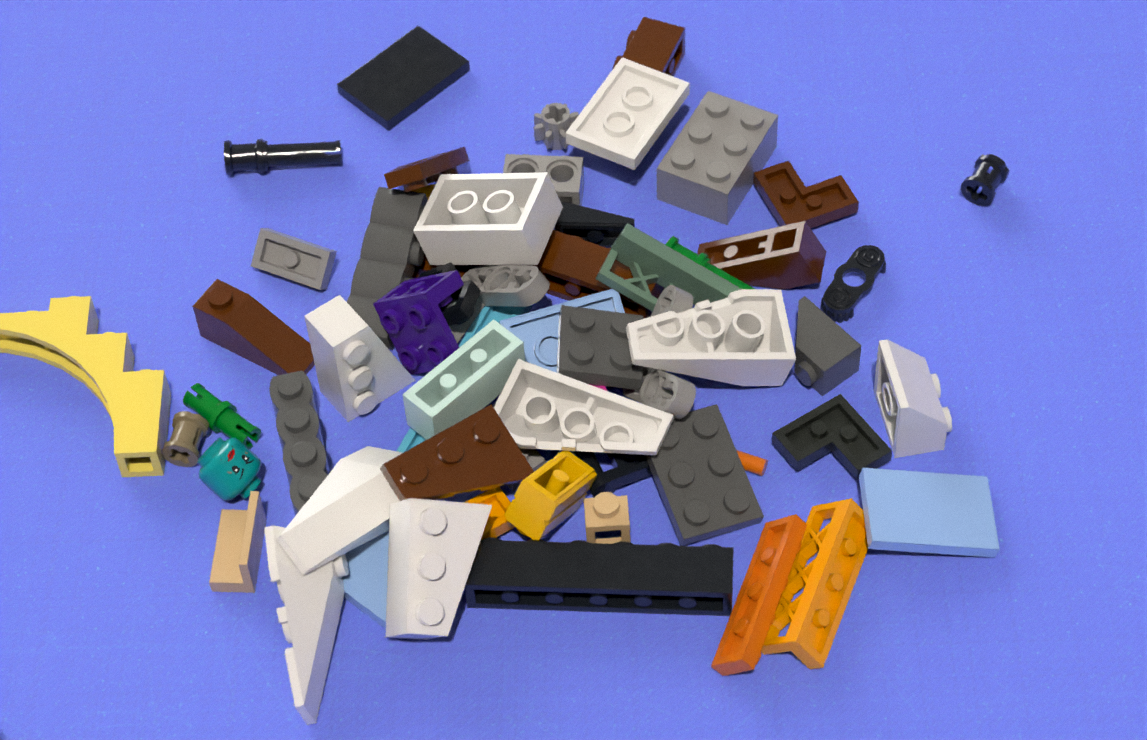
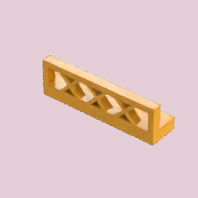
M852 498L812 506L806 521L807 527L801 541V549L795 557L788 576V584L782 592L775 611L774 622L768 630L761 649L764 655L791 651L809 669L824 667L868 550L864 513ZM831 518L830 523L819 532L823 520ZM818 552L817 557L806 566L808 559ZM804 587L802 594L792 602L793 596ZM790 623L786 636L778 637L779 632Z

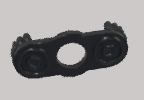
M872 245L861 246L853 252L845 264L836 269L834 280L826 289L820 305V309L834 322L842 323L843 320L848 321L849 317L853 318L854 307L862 295L867 294L872 289L874 279L878 273H885L886 261L882 250ZM858 272L865 277L866 281L860 286L853 287L844 283L842 278L846 273Z

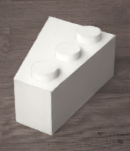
M340 295L304 316L320 392L347 422L360 415L369 413L377 404L416 381L373 330Z

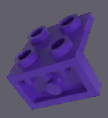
M457 270L405 280L373 303L380 317L381 325L387 331L398 352L400 362L410 375L430 372L459 348L440 310L441 307L453 300L451 294L464 285Z

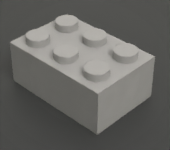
M707 91L657 167V200L728 225L753 185V172L763 169L777 147L778 115Z

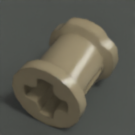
M188 411L178 412L174 415L172 424L174 429L170 441L165 442L162 448V456L174 465L192 467L197 464L200 458L198 447L201 439L207 435L209 423L201 415Z

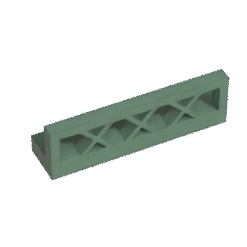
M628 223L613 243L595 278L652 312L658 298L651 295L647 284L657 283L664 288L669 285L679 287L692 294L694 305L704 300H709L710 303L727 298L731 292L741 290L740 287ZM617 260L628 266L634 278L624 280L610 272L614 261Z

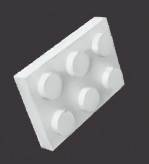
M621 58L566 131V144L635 170L690 94V83Z

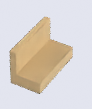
M250 491L247 510L222 509L209 580L212 592L255 593L265 533L264 527L266 526V516L259 491Z

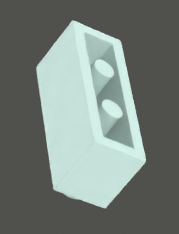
M492 320L402 394L407 425L427 440L486 407L501 394L517 360L525 361L524 342L498 322Z

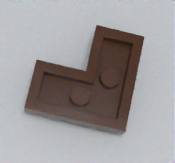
M789 160L753 172V183L780 226L806 221L811 229L858 212L859 201L842 175L806 187Z

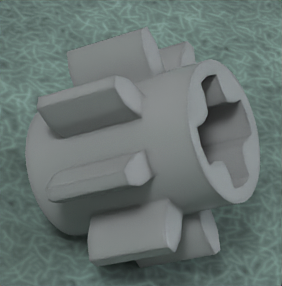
M547 104L541 114H534L535 141L543 140L546 149H567L569 144H566L565 133L578 117V112L570 113L567 104Z

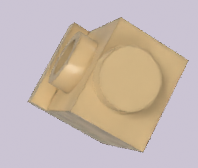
M602 492L595 498H584L587 542L614 544L621 541L630 542L627 495L616 496L610 492ZM620 530L621 537L595 539V532Z

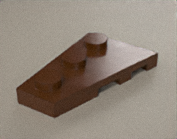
M464 146L396 167L385 173L384 176L388 189L403 185L405 192H409L437 182L440 174H458L456 166L468 162L469 158Z
M492 404L387 461L380 468L399 501L409 498L437 500L453 497L458 493L474 490H491L501 485L517 482L520 484L521 481L534 472Z

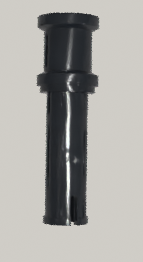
M257 139L256 143L232 144L231 140L224 141L226 175H233L234 171L258 170L259 174L269 171V167L342 165L341 154H325V152L340 151L341 142L336 140L330 142L268 145V141L263 139Z

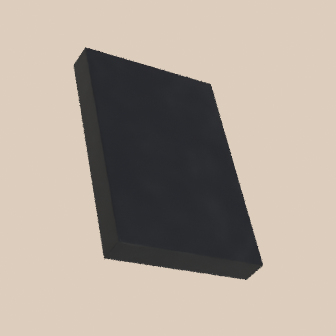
M418 25L339 82L337 89L338 94L387 130H390L470 70V66L466 58Z

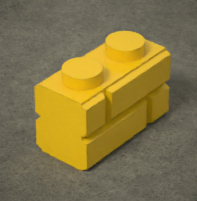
M561 451L553 459H550L521 481L514 495L515 498L511 501L504 516L521 534L539 541L580 508L587 495L586 491L592 486L597 473L595 469L570 451Z

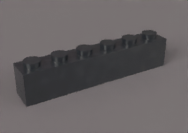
M485 538L480 540L465 585L467 607L730 616L732 612L734 547H721L715 544L677 546L673 543L635 545L624 541L614 544L589 543L583 540H575L570 543L546 542L541 539L539 541L533 539L527 541H503L498 538Z

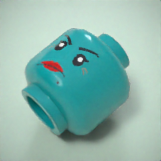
M218 438L197 461L201 466L198 474L199 479L224 501L232 500L238 495L246 499L250 495V491H254L261 483V479L256 476L261 468V460L237 438H230L226 441Z

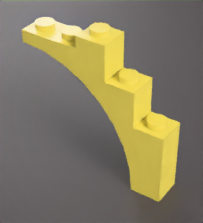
M91 296L50 298L49 311L31 310L26 312L0 313V353L34 358L62 369L85 384L102 402L113 422L114 455L122 477L164 476L165 458L162 456V448L165 442H167L171 392L165 371L150 369L133 371L135 357L128 334L114 332L97 334L99 320Z

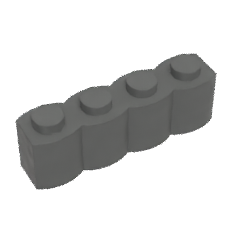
M379 187L374 198L370 223L364 235L360 259L354 272L347 303L373 330L385 346L393 350L394 345L387 331L381 325L380 317L373 303L403 281L414 279L412 276L416 266L422 265L425 253L413 230L428 199L425 193L405 192V190Z
M302 370L273 376L269 388L295 516L330 473L311 382Z

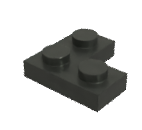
M841 394L772 433L773 445L796 471L832 452L854 478L858 480L862 468L877 469L891 461L892 450Z

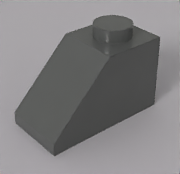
M804 296L799 300L794 371L804 385L811 386L821 396H824L859 371L861 345Z

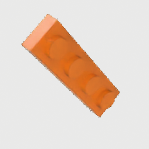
M796 514L766 522L711 664V667L722 676L754 670L755 665L760 660L762 646L768 630L774 622L776 608L782 592L788 584V576L795 557L801 549V541L807 527V523Z

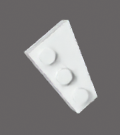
M409 498L390 504L385 637L428 640L449 635L492 505Z

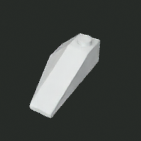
M367 446L338 461L277 539V542L303 575L389 531L390 504L399 502V499L380 468L384 463L402 454V452Z
M272 525L264 527L267 559L271 582H277L280 597L285 604L284 607L276 608L278 620L282 624L287 642L289 644L292 643L293 646L285 649V657L294 705L307 725L315 724L318 718L345 594L343 576L349 574L345 554L303 575L277 542L285 527Z

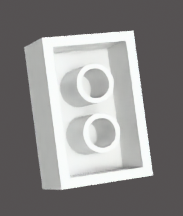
M548 172L440 174L413 232L430 265H445L450 262L453 265H538L563 206Z

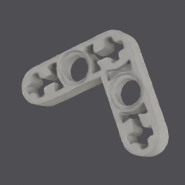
M479 265L471 268L461 279L463 282L472 280L481 292L471 318L463 324L449 326L456 342L460 341L484 306H531L541 300L547 293L550 286L549 281L537 266Z
M669 285L660 294L651 316L668 311L678 313L691 309L693 306L692 294L674 285ZM644 366L640 390L622 388L623 394L626 397L672 414L677 419H682L688 414L696 396V388L693 383L669 374L664 370Z

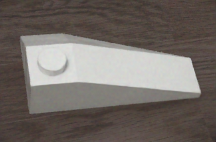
M741 289L729 293L727 298L710 303L709 300H704L696 303L694 308L678 313L668 311L628 323L626 327L631 361L634 365L739 386H782L796 361L781 290Z
M520 359L517 360L494 406V409L518 447L523 449L657 455L674 420L672 414Z

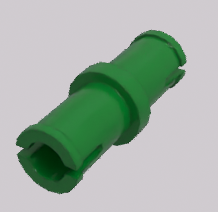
M200 383L191 386V389L197 393L196 397L189 391L185 393L183 404L205 418L209 423V428L215 433L222 432L229 438H237L249 449L253 445L247 441L248 437L255 443L258 442L261 436V429L239 415L232 403L229 401L222 402Z

